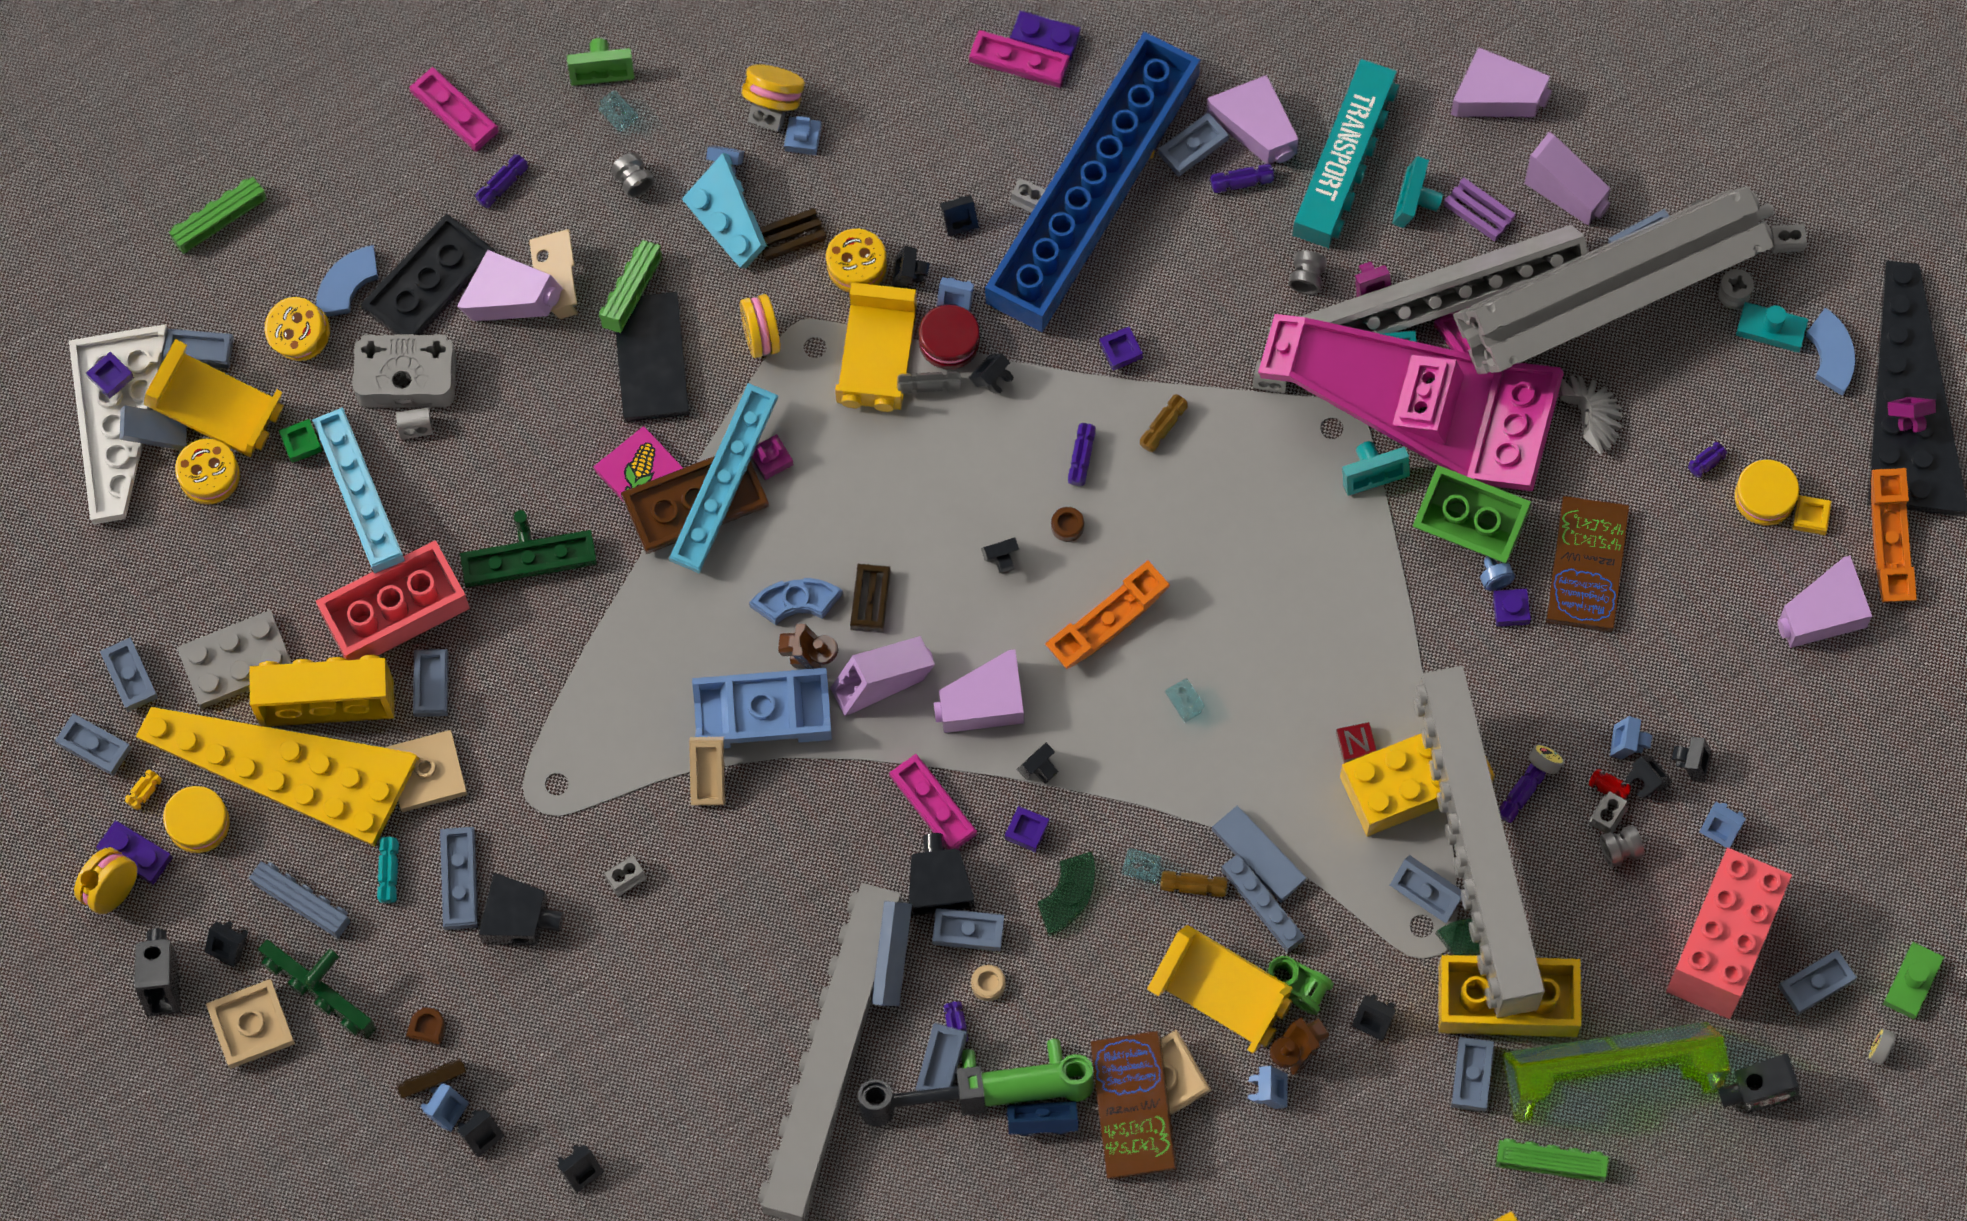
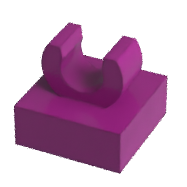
M1371 261L1358 265L1361 273L1355 275L1357 297L1391 286L1390 273L1386 265L1374 268Z
M1906 397L1888 402V415L1899 417L1898 427L1901 431L1912 429V423L1913 432L1924 431L1927 426L1924 416L1936 413V401L1933 399Z
M777 434L759 443L752 456V460L764 480L794 465L793 459Z

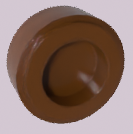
M1073 507L1058 509L1051 519L1052 533L1057 539L1064 542L1078 539L1084 531L1083 515Z

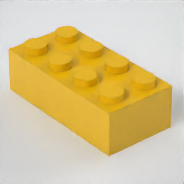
M365 655L360 657L359 660L331 657L326 662L298 659L293 661V664L265 661L259 663V666H249L250 706L260 726L395 719L394 680L386 659L380 658L377 655Z
M1421 733L1342 764L1340 779L1367 837L1439 809L1437 793L1440 792V785L1438 780L1433 781L1431 777L1429 761L1433 760L1430 748L1425 749ZM1487 760V764H1488V768H1489L1491 780H1492V783H1493V779H1494V776H1495V775H1494L1493 770H1492V768H1491V766H1490V764H1489V762H1488V760Z
M1441 955L1438 970V1033L1577 1037L1581 1028V959L1536 958L1544 988V994L1538 1010L1497 1018L1495 1009H1489L1486 1001L1485 988H1489L1486 975L1481 976L1479 972L1477 956Z

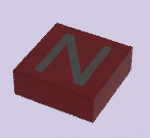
M1369 722L1336 729L1343 763L1377 751Z

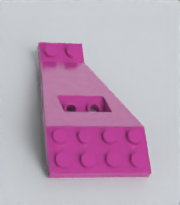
M1281 314L1274 315L1258 371L1262 379L1287 381L1297 384L1439 466L1490 486L1533 491L1564 374L1561 367L1517 363L1501 372H1489L1478 375L1468 353L1307 317ZM1435 378L1432 383L1426 384L1428 379ZM1427 407L1425 412L1418 413L1420 408Z

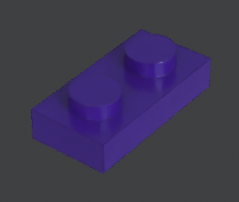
M1019 11L1010 39L1069 55L1071 61L1081 34V28Z
M116 820L95 847L97 851L108 847L115 848L122 855L134 861L137 866V876L152 885L155 884L173 858L170 853Z

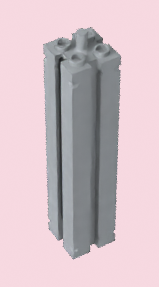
M1749 186L1723 191L1712 196V198L1703 200L1471 305L1469 308L1454 313L1453 316L1462 338H1466L1470 346L1468 352L1477 374L1501 372L1512 367L1514 364L1521 363L1751 258L1757 253L1774 247L1771 241L1772 232L1770 227L1764 221L1759 222L1774 215L1773 206L1770 203L1760 206L1756 194L1750 190Z

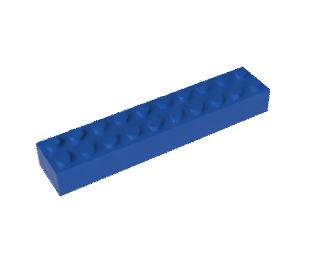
M1145 31L1142 33L985 287V301L987 305L1043 333L1143 170L1153 150L1157 147L1198 80L1200 74L1199 58Z

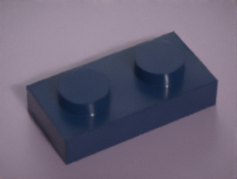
M1076 1101L1007 1105L1009 1135L1030 1136L1034 1133L1050 1132L1065 1134L1069 1131H1078Z

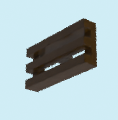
M815 207L759 227L767 246L783 240H790L797 237V235L814 229L816 230L815 233L768 249L766 246L762 251L766 261L827 240L820 219L817 217Z
M857 564L850 630L863 628L864 631L873 629L884 633L891 575L890 566ZM864 572H869L870 579L865 620H859ZM877 573L883 574L878 619L877 621H872Z
M458 1058L398 1083L397 1089L402 1099L466 1073V1068L462 1059Z

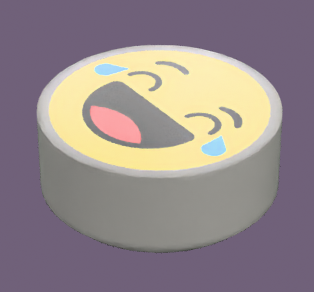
M1536 744L1529 754L1530 762L1541 771L1549 774H1557L1564 764V759L1556 751L1544 745Z
M1882 1028L1872 1044L1868 1059L1879 1065L1883 1064L1894 1045L1895 1033Z

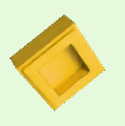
M1799 495L1796 502L1792 530L1826 535L1832 501Z

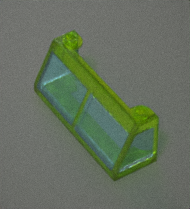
M1708 1022L1503 1052L1502 1054L1514 1122L1532 1120L1534 1106L1539 1101H1546L1547 1096L1553 1089L1554 1082L1679 1064L1682 1080L1692 1079L1701 1086L1702 1094L1718 1092L1717 1088L1723 1086L1730 1072L1724 1037Z

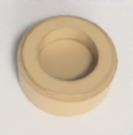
M981 966L972 975V991L977 998L983 1001L996 1000L1005 990V976L996 966Z

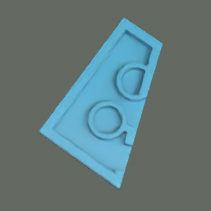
M722 153L685 194L682 200L740 268L746 269L767 245L753 211L749 210L742 194L744 192L742 184L734 175L730 155Z

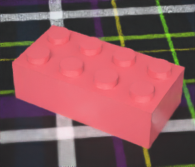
M436 540L403 556L404 562L377 573L371 572L316 600L319 611L346 660H359L360 657L365 655L378 656L470 609L466 595Z

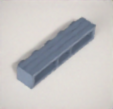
M1239 854L1222 866L1221 872L1229 879L1287 954L1304 942L1305 936Z
M262 861L258 864L249 877L254 886L339 939L350 924L347 916L348 913L339 906L334 908L330 905L331 902L322 895L318 898L312 894L314 891L307 885L303 884L301 887L295 883L296 879L288 873L285 875L279 873V868L270 862L265 864Z

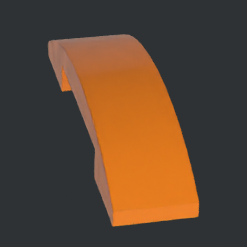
M1906 468L1872 470L1871 507L1873 543L1882 603L1917 600L1914 567H1911L1906 505L1909 501Z
M1147 560L1123 580V585L1077 623L1074 625L1072 623L1068 624L1047 641L1045 645L1067 670L1098 651L1131 625L1169 588L1170 584L1151 562Z

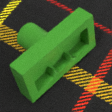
M596 38L590 42V53L567 55L571 86L635 79L631 48L609 50V43L603 38Z
M1912 942L1883 1005L1915 1019L1944 956Z

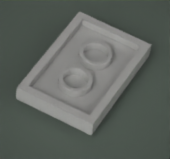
M271 610L177 647L201 709L249 691V666H259V663L265 661L292 664Z

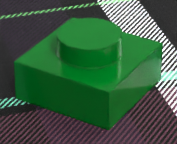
M310 419L279 430L291 463L322 452Z

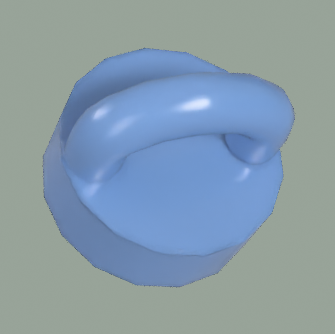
M1489 557L1484 559L1487 570L1481 574L1480 579L1485 590L1496 591L1502 589L1514 580L1515 574L1509 563L1498 564L1496 560Z

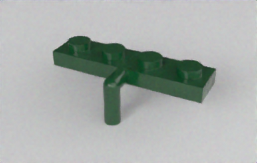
M518 510L513 515L518 532V543L460 553L466 588L597 565L591 530L532 540L527 514L523 510Z
M268 939L259 947L258 951L264 959L261 964L275 976L281 972L290 980L287 984L301 996H304L307 992L315 998L316 1001L313 1004L327 1016H330L333 1012L341 1018L340 1025L350 1034L356 1036L360 1033L368 1039L376 1030L372 1019L321 981L340 958L333 950L328 949L309 972Z

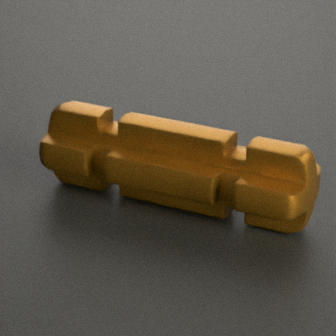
M1175 394L1167 402V407L1161 410L1149 426V431L1146 430L1141 436L1140 446L1149 452H1154L1160 444V439L1166 437L1178 421V416H1182L1185 412L1188 402L1180 395Z
M1165 870L1161 874L1160 888L1164 891L1174 892V889H1179L1181 893L1206 895L1208 892L1212 893L1211 896L1224 897L1227 892L1228 882L1225 877L1214 876L1213 879H1209V875L1181 872V875H1176L1175 871Z

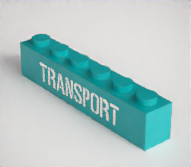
M1360 59L1295 218L1293 227L1294 237L1326 248L1330 247L1333 238H1340L1345 221L1341 220L1344 210L1350 212L1356 197V193L1352 192L1355 183H1362L1367 166L1363 165L1366 156L1372 157L1378 142V139L1374 138L1377 129L1383 130L1389 111L1385 109L1388 101L1394 103L1400 84L1395 83L1396 70Z

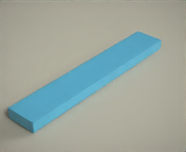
M750 383L747 384L669 557L670 562L700 574L779 395Z
M343 407L313 419L312 421L373 572L377 573L404 562L405 559Z

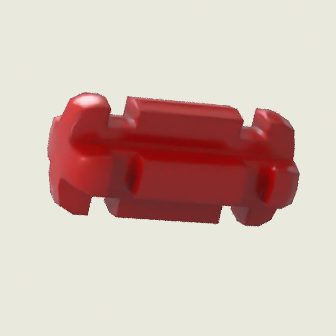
M1601 769L1594 771L1589 781L1590 787L1593 788L1595 785L1598 787L1597 790L1603 794H1608L1610 791L1624 800L1627 799L1631 791L1630 784L1623 785L1622 780L1607 772L1605 775L1602 774Z

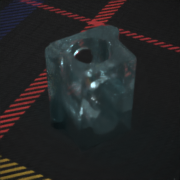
M615 90L600 100L601 107L598 110L619 132L623 131L639 117ZM618 106L620 108L621 114L624 115H618L616 113V108L611 107Z
M1188 678L1165 690L1184 723L1202 713V708L1205 705ZM1177 694H1185L1187 697L1186 703H1191L1193 706L1189 708L1182 705L1183 698L1178 697Z
M1128 848L1121 873L1122 875L1155 884L1162 857ZM1139 862L1142 866L1134 868L1131 866V863ZM1150 866L1153 869L1151 871H1146L1142 867Z

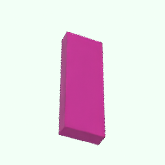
M978 30L969 55V62L1060 88L1070 62V56Z
M433 67L409 87L410 92L475 152L499 132L498 126Z
M917 754L889 772L890 778L931 831L943 834L946 850L958 849L977 835L976 829Z

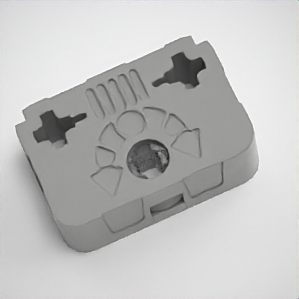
M362 335L361 341H355L352 386L357 401L361 406L366 408H443L453 403L455 398L457 357L453 342L447 339V335ZM402 384H409L406 385L405 388L400 389V387H402Z

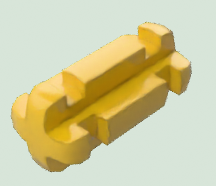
M147 770L145 772L146 776L141 777L131 789V795L125 797V802L133 809H141L140 804L142 802L145 803L156 790V784H161V777L152 770Z

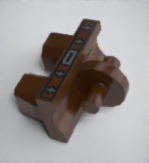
M796 624L795 633L780 634L778 652L783 657L790 656V664L794 668H822L821 664H829L837 657L839 651L837 642L828 635L817 636L806 624Z
M1301 1017L1293 1021L1282 1038H1278L1270 1048L1271 1059L1280 1067H1290L1291 1073L1295 1075L1301 1072L1310 1059L1318 1052L1320 1043L1328 1039L1329 1033L1320 1019L1306 1024Z

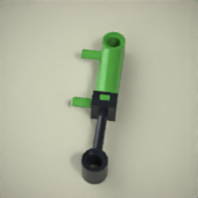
M1056 1038L1050 1039L1047 1042L1050 1064L981 1072V1066L976 1065L975 1052L971 1049H966L961 1056L963 1068L956 1069L958 1086L893 1094L891 1087L885 1081L879 1079L869 1080L858 1091L860 1114L867 1124L882 1126L891 1121L894 1116L895 1107L960 1099L962 1116L986 1113L987 1106L1065 1097L1071 1101H1082L1087 1099L1094 1090L1093 1066L1087 1057L1073 1054L1063 1059L1061 1042ZM1072 1076H1081V1077H1083L1082 1079H1079V1080H1072V1079H1070ZM876 1100L882 1101V1103L879 1105L870 1104L871 1102Z

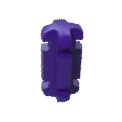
M1714 442L1712 447L1706 448L1695 457L1694 461L1691 460L1689 462L1688 469L1696 478H1700L1703 472L1707 473L1720 463L1719 460H1724L1727 451L1719 442Z
M957 1001L945 1004L944 1012L947 1013L945 1014L947 1026L967 1031L964 1012L961 1011L962 1003Z

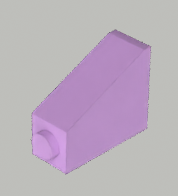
M1478 48L1453 100L1451 115L1456 117H1535L1539 106L1545 108L1551 96L1552 90L1548 89L1550 76Z
M1267 75L1208 98L1207 113L1209 112L1226 132L1266 164L1276 161L1278 163L1285 162L1297 153L1298 137Z
M1548 132L1530 155L1525 184L1589 226L1595 217L1600 219L1610 205V202L1607 201L1610 187L1555 135Z
M487 250L457 307L473 321L548 316L552 307L559 301L560 292L563 287L550 274Z
M1851 556L1843 557L1784 606L1780 619H1778V628L1782 638H1787L1790 648L1867 628L1872 614Z
M921 636L853 655L830 689L844 716H847L923 681L935 663L931 651L925 646Z
M1016 650L1006 651L939 690L940 702H934L936 723H943L944 733L1024 724Z

